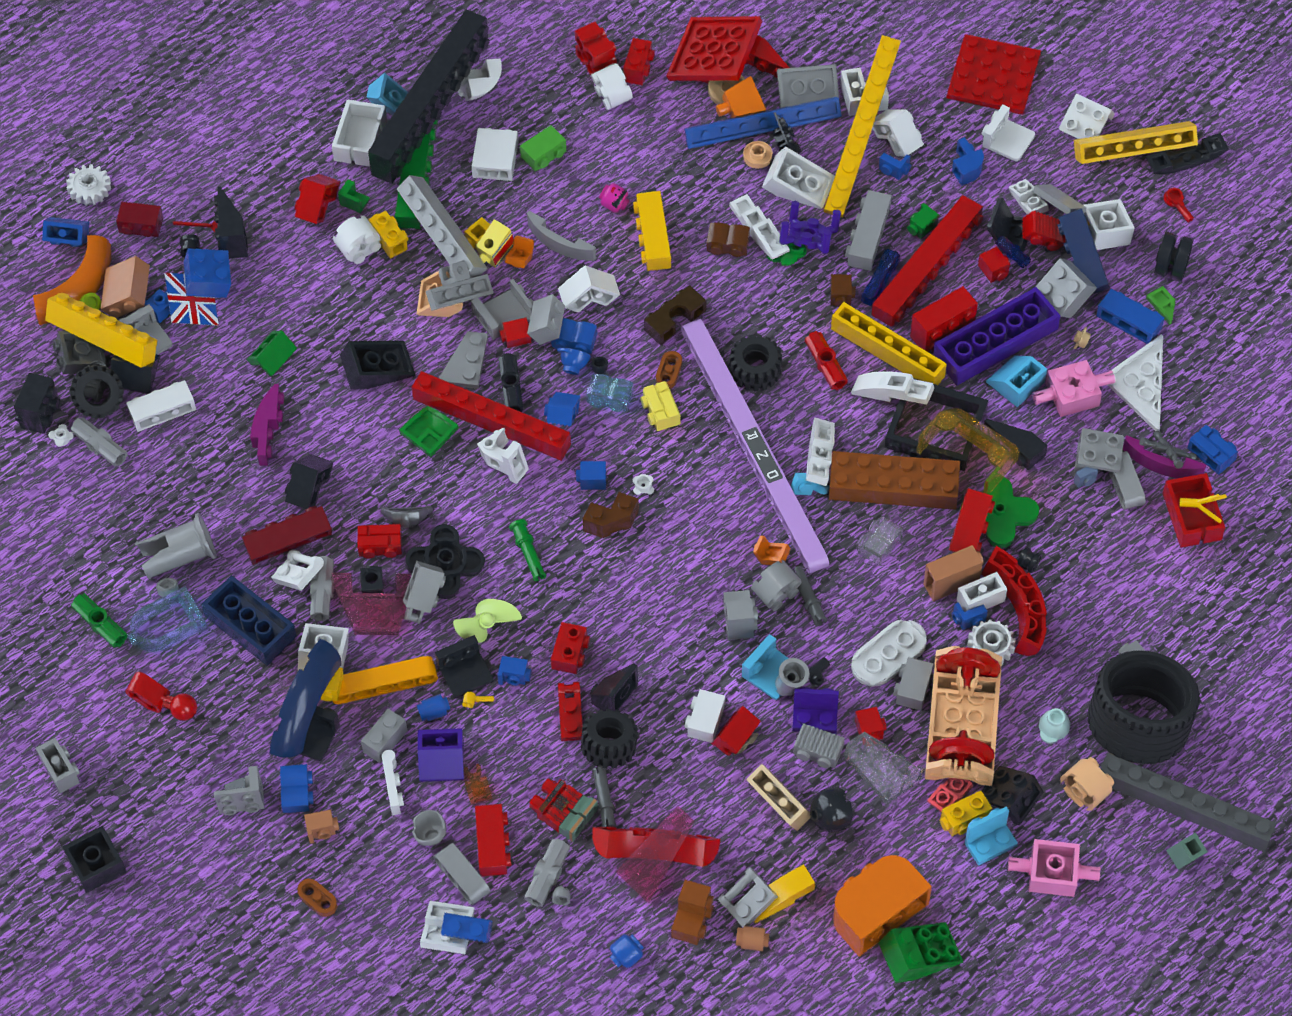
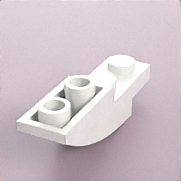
M871 372L858 376L851 394L887 402L895 398L927 405L933 393L934 385L930 382L914 380L912 374Z

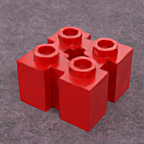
M595 21L575 30V41L578 44L575 45L576 55L582 64L587 67L590 75L617 63L614 42L612 40L609 41L605 30L599 27Z

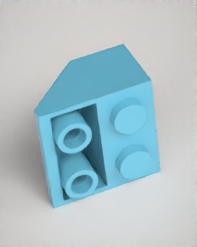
M1014 355L988 378L986 383L1018 407L1032 395V392H1035L1045 383L1047 368L1032 356Z

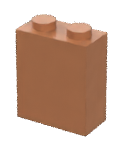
M134 256L106 268L101 310L111 317L118 318L144 307L150 265Z
M973 545L926 564L923 585L932 601L934 602L958 592L959 587L980 579L982 564L984 563L981 553L979 551L976 552Z

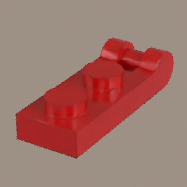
M573 682V684L569 685L558 683L561 741L581 740L580 682ZM565 693H574V697L565 698Z

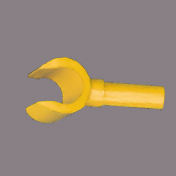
M467 692L464 695L462 706L473 708L475 702H494V696H476L473 692Z

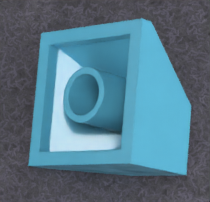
M384 73L369 85L367 98L372 104L386 106V112L393 115L408 94V91Z

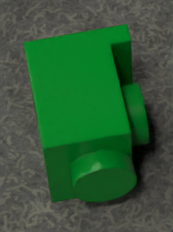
M923 203L921 210L911 216L910 225L907 226V230L911 235L922 239L938 225L939 214Z

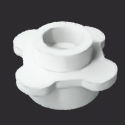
M61 424L55 431H50L48 436L54 440L56 446L61 447L68 444L73 439L74 434L67 430L66 425Z
M646 474L635 476L633 478V483L635 484L634 494H652L654 492L652 487L653 477Z

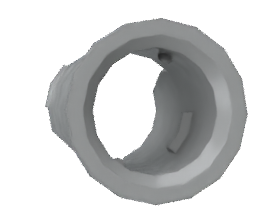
M200 513L195 514V518L191 522L135 542L143 556L154 555L141 565L148 579L206 556L212 559L217 558L212 538Z

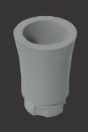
M789 658L782 662L775 682L779 695L783 697L786 695L792 696L794 689H799L808 681L809 669L805 662L798 658Z

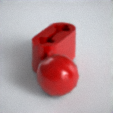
M142 672L134 674L125 690L129 697L148 710L160 713L162 708L170 709L172 716L179 721H187L193 718L197 712V701L194 697L187 693H181L174 697L169 696L170 691Z

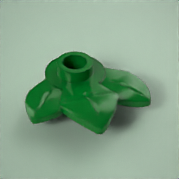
M790 243L787 244L790 249L789 252L773 260L768 255L767 258L772 262H781L782 266H788L804 257L807 253V248L803 244L799 247Z

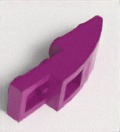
M274 384L262 399L251 427L250 440L252 448H258L257 457L260 466H268V458H272V445H269V442L274 438L273 430H279V422H283V410H280V404H284V392H280L279 384Z

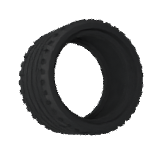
M1144 650L1118 654L1116 657H1112L1110 661H1107L1099 672L1087 714L1089 729L1092 731L1096 741L1109 753L1118 758L1141 764H1155L1167 761L1171 757H1175L1177 753H1180L1186 745L1200 702L1198 684L1183 665L1163 654ZM1121 695L1145 696L1163 705L1173 717L1163 720L1142 718L1122 708L1113 697Z

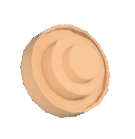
M763 141L751 142L744 148V162L752 168H764L772 161V148Z

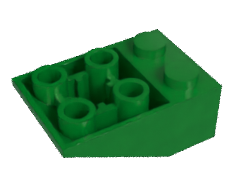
M946 922L891 929L878 942L895 983L913 981L963 963V959Z

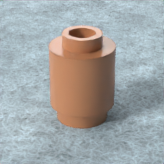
M738 927L736 946H741V949L763 951V947H768L769 933H765V928Z

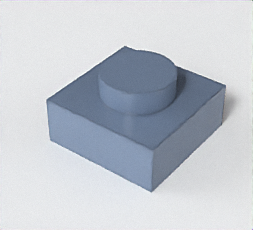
M1085 467L1077 471L1074 478L1076 486L1079 488L1084 485L1086 487L1092 485L1096 481L1098 469Z

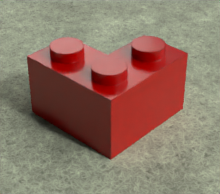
M321 174L304 178L300 183V196L294 207L296 211L295 217L314 224L324 222L328 203L337 199L341 181Z

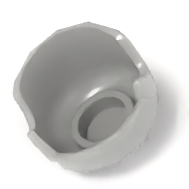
M430 809L422 811L413 819L414 830L412 833L420 845L433 846L439 844L446 835V823L438 811Z

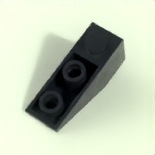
M990 419L984 420L983 431L985 436L999 444L1000 449L1004 453H1009L1019 466L1029 470L1046 456L1048 445L1033 432Z

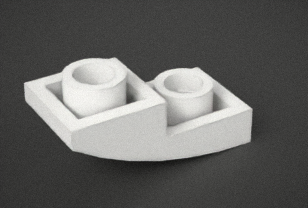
M1028 180L1019 181L1009 187V191L1027 215L1032 211L1039 213L1049 211L1048 204L1033 192L1034 186Z

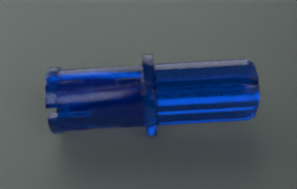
M999 237L996 245L1006 253V256L1014 260L1021 268L1027 267L1031 258L1024 254L1018 245H1014L1006 237Z

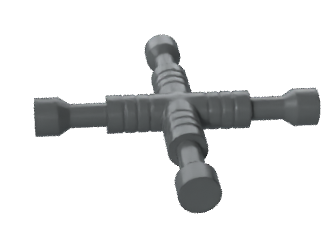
M1160 431L1153 433L1154 438L1159 442L1149 441L1145 437L1140 439V445L1150 446L1154 450L1166 453L1177 469L1183 466V462L1178 457L1196 460L1197 455L1195 453H1186L1182 449L1171 446L1163 438V434Z

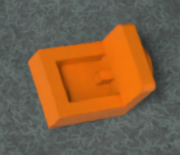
M516 235L513 248L506 255L505 263L516 268H525L533 257L534 240Z
M760 536L754 546L753 553L761 564L772 565L777 561L780 563L782 560L786 561L791 548L785 543H770L765 536Z

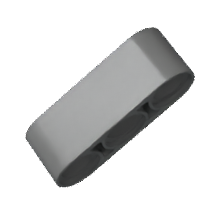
M1127 451L1122 452L1119 473L1108 472L1119 501L1122 504L1121 506L1125 510L1145 505L1146 500L1130 455Z
M453 843L433 856L437 865L441 867V870L470 905H474L491 892L484 879Z

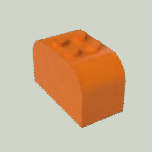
M896 855L882 857L873 864H867L856 877L851 876L844 882V886L837 892L833 916L834 927L838 934L860 957L876 945L891 929L900 927L928 906L932 886L907 859Z

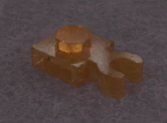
M476 764L477 771L475 773H470L468 767L464 768L465 776L470 780L465 782L470 804L492 799L487 777L480 778L482 771L479 764Z

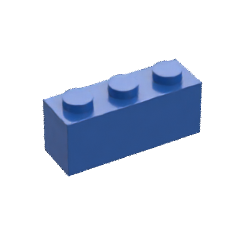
M1112 288L1098 305L1096 315L1146 344L1154 340L1161 331L1165 318L1158 312L1144 307L1140 302L1133 301L1123 293L1117 292Z

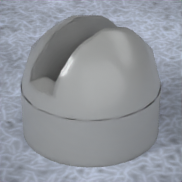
M563 886L556 887L552 894V902L556 905H568L571 897L569 889Z

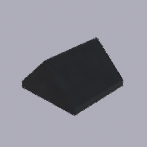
M155 354V361L142 368L114 355L111 359V370L121 380L124 390L149 394L153 387L160 355Z

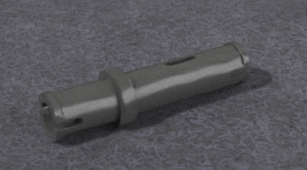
M797 566L794 569L802 582L798 590L805 602V610L809 611L814 625L821 626L823 622L826 623L828 620L821 608L822 603L816 597L803 567Z
M599 766V772H597V768H593L592 773L599 804L597 811L601 815L602 826L617 828L614 818L615 806L611 801L606 768Z

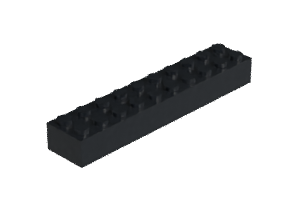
M467 9L461 15L368 150L372 176L390 184H393L395 179L401 176L403 167L411 161L414 151L420 148L423 138L426 134L430 133L435 120H439L444 107L450 104L452 95L458 92L463 79L469 76L472 66L477 64L482 51L488 48L490 40L488 39L489 27L487 26L486 17Z

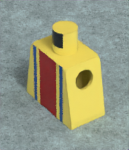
M494 219L477 243L476 248L479 257L486 267L490 264L497 268L513 248L514 238L511 229Z

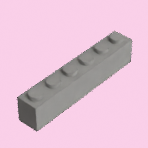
M409 175L397 188V191L449 264L463 261L467 266L470 278L481 276L488 268L423 177ZM457 267L458 273L461 274L460 268Z

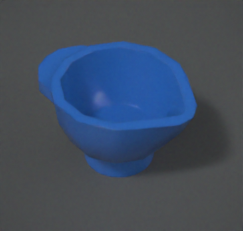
M558 348L557 350L561 353V362L564 365L563 372L579 375L580 370L591 360L589 354L576 349Z

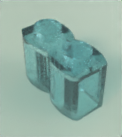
M593 374L586 393L587 403L596 408L601 406L608 407L615 412L627 411L634 392L633 382L620 378H611L602 374Z

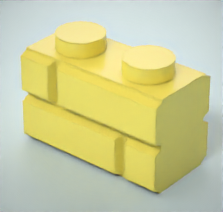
M663 381L643 388V396L640 399L643 408H648L649 413L647 416L650 425H655L656 430L661 431L681 424V415L667 382Z

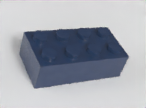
M232 575L201 604L204 616L266 666L297 637L295 626L291 621Z

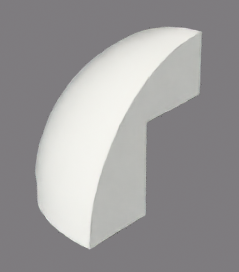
M501 58L486 59L481 69H471L469 76L461 82L458 94L465 96V101L478 99L492 90L501 75Z

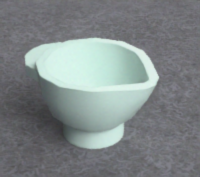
M1054 708L1041 716L1039 729L1042 741L1047 744H1053L1059 739H1063L1069 733L1070 720L1063 710Z

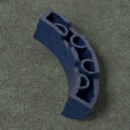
M321 638L307 655L310 660L306 663L304 670H298L279 712V717L282 720L279 723L278 730H275L272 735L269 751L271 755L290 758L303 752L308 728L319 700L328 683L342 665L341 657L335 647Z

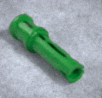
M519 519L509 525V529L514 533L516 546L521 548L533 580L537 582L539 581V576L542 580L547 575L533 546L534 537L527 529L528 523L525 519Z

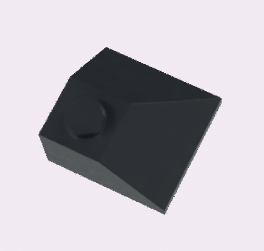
M633 663L603 678L599 684H595L590 692L591 704L603 711H606V709H611V711L619 710L638 686V665Z

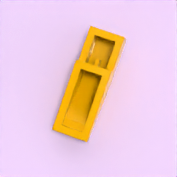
M804 864L768 885L778 897L754 923L794 904L796 899L815 890V882Z

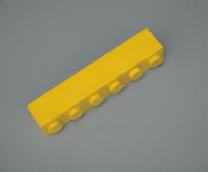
M1190 121L1074 140L1075 159L1081 164L1198 145L1197 126Z
M58 293L48 298L45 321L142 368L155 361L157 339L149 336V334L138 331L133 326L124 324L115 317L108 316L98 309H93L85 305L84 302L69 297L68 294Z
M843 302L832 315L831 330L902 373L912 374L915 379L939 385L945 378L947 363L847 303Z

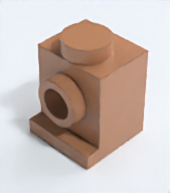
M331 809L304 815L310 844L314 843L315 838L328 839L331 835L336 834V830H339L337 817H332Z

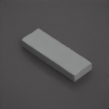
M1052 184L1035 185L1033 191L1035 194L1065 214L1082 209L1084 213L1086 212L1087 207Z

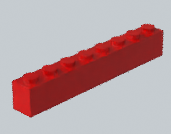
M962 195L872 304L871 315L891 327L896 321L900 322L905 315V310L912 308L916 302V297L925 292L928 282L935 280L941 266L945 267L948 264L950 255L953 252L957 253L961 247V242L970 237L973 227L980 225L984 217L982 215L983 206Z
M423 371L420 372L412 385L413 400L493 433L495 430L504 428L509 440L560 461L563 460L571 446L570 432Z

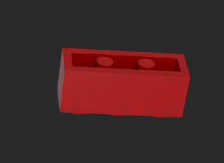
M970 488L966 490L948 548L949 551L957 552L973 545L976 552H980L982 542H979L981 533H986L989 524L985 520L988 513L992 514L995 501H992V495Z
M502 804L475 806L480 876L506 875L507 867L511 866L510 853H506L505 847L510 846L509 832H504V825H508L507 812H503Z

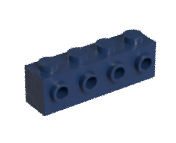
M1079 209L1060 216V224H1057L1061 236L1065 235L1067 242L1064 243L1067 254H1071L1074 261L1071 262L1097 287L1091 295L1109 289L1110 285L1084 211Z

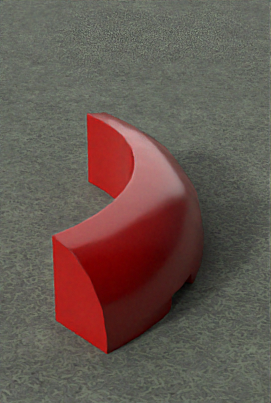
M996 546L981 575L986 577L998 572L1007 588L1006 595L1015 608L1019 622V637L1014 652L1025 656L1036 655L1042 647L1047 631V611L1043 596L1029 572L1026 573L1018 565V560Z
M593 827L592 830L595 849L605 858L656 859L704 867L715 859L720 845L719 838L700 834H682L681 831L640 827H630L629 829Z

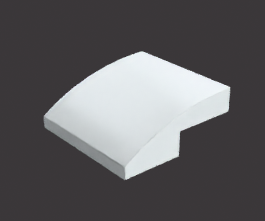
M430 901L425 916V926L420 947L465 954L468 940L442 936V923L444 913L473 917L474 907Z

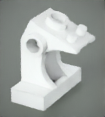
M505 429L495 430L492 435L484 438L477 444L481 456L488 466L507 474L510 481L517 484L529 470L520 443L513 441L504 450L503 448L509 442Z

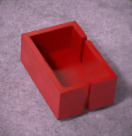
M962 286L912 315L910 337L918 347L927 352H933L935 342L976 320L978 303Z
M1207 473L1166 480L1162 494L1180 548L1199 545L1200 540H1202L1203 544L1222 540L1225 525L1217 501L1201 505L1222 520L1221 523H1218L1197 507H1180V498L1202 499L1214 495Z

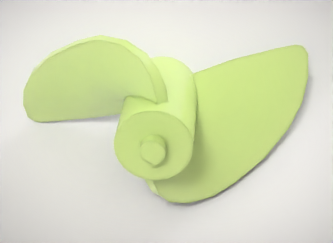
M486 599L477 604L476 615L473 618L455 619L453 625L455 631L463 639L475 635L478 643H481L487 639V629L491 628L495 623L521 620L522 615L516 607L508 602L498 599Z

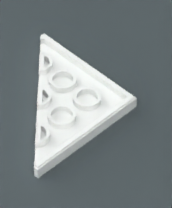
M1162 334L1112 369L1115 375V383L1108 384L1155 431L1160 430L1163 361Z

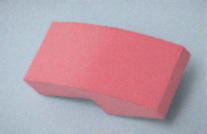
M948 778L943 785L940 784L927 802L942 812L943 808L960 801L973 787V783L966 779Z

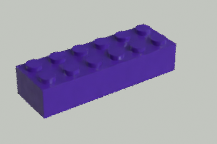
M1035 287L935 342L933 356L947 363L946 373L958 386L1058 330L1061 315L1039 289Z

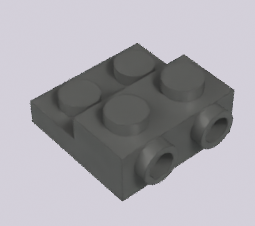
M58 331L56 339L53 340V351L58 352L56 359L57 368H61L63 374H77V372L96 360L104 362L105 365L107 364L102 348L68 331Z

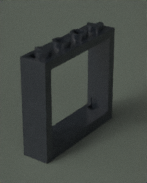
M933 384L934 390L929 401L976 415L963 454L896 435L895 432L907 403L906 400L900 399L885 437L884 448L894 450V453L908 454L910 457L960 461V470L965 471L985 418L989 400Z

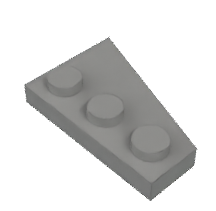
M467 331L439 378L459 387L478 389L488 333Z

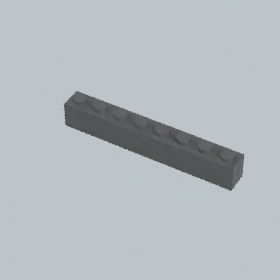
M1106 754L1100 768L1105 774L1113 778L1114 785H1112V789L1264 853L1277 823L1112 754Z

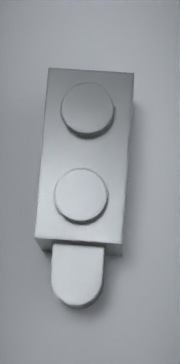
M416 561L403 598V602L407 607L404 616L405 620L419 624L424 612L431 613L432 608L437 606L439 598L437 593L439 588L444 586L446 578L440 567ZM416 609L418 610V613H412V610Z

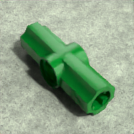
M85 593L79 594L74 598L71 604L72 609L91 626L93 632L99 634L113 648L120 647L125 643L128 637L127 633L108 616L105 609L99 607Z

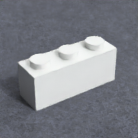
M185 380L175 382L168 387L154 390L147 395L135 397L131 401L126 402L137 432L196 410L194 399Z

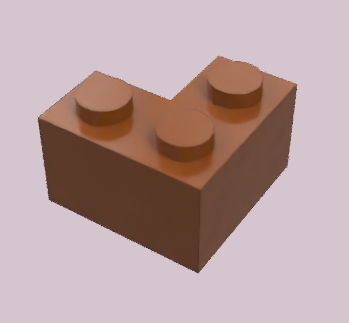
M684 880L678 898V910L671 928V938L698 945L700 938L704 939L707 931V926L704 924L706 918H711L714 905H712L714 896H711V887Z

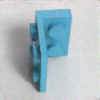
M769 634L742 664V677L774 700H778L781 696L777 693L775 685L780 665L783 661L789 659L776 649V638Z
M1007 807L1002 809L996 808L988 816L972 820L967 827L965 845L978 866L1018 846V842L1006 825L1009 814Z

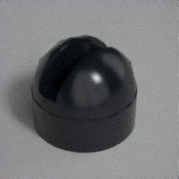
M601 356L593 358L591 362L593 372L598 375L606 373L608 360Z

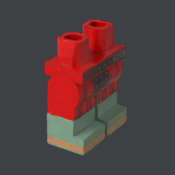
M547 778L541 787V791L548 796L544 800L537 794L534 795L529 802V807L537 813L539 820L544 821L548 826L574 842L584 829L585 824L587 825L597 812L598 801L592 797L584 796L561 779L557 783Z

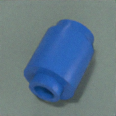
M441 694L422 700L420 704H417L422 721L428 720V722L448 715L447 710L451 709L447 697L442 698Z

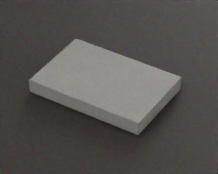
M836 64L777 69L780 108L839 97Z

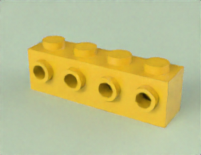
M661 192L637 193V202H633L634 214H638L639 217L636 218V228L641 230V235H638L639 247L644 249V251H641L642 264L646 263L647 271L670 269L671 253Z

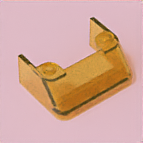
M960 408L939 412L919 435L917 453L921 454L940 430H953L986 452L989 462L996 466L994 471L985 480L983 493L986 494L992 492L1019 457V449L1015 444Z

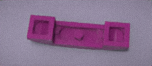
M1127 435L1125 437L1123 450L1127 451L1134 461L1153 472L1172 478L1205 473L1206 464L1186 457L1183 466L1177 469L1169 458L1145 450V446L1139 444L1140 440Z

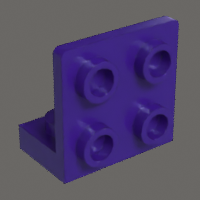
M809 687L794 689L792 732H800L802 725L806 724L819 730L822 729L823 731L837 734L839 691L830 688L816 690Z

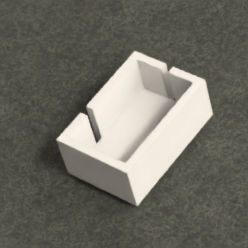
M347 99L332 144L334 161L350 164L352 161H355L356 165L370 167L368 150L386 126V106Z

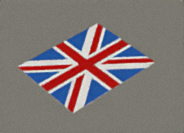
M164 273L171 323L219 326L215 297L186 296L185 274Z

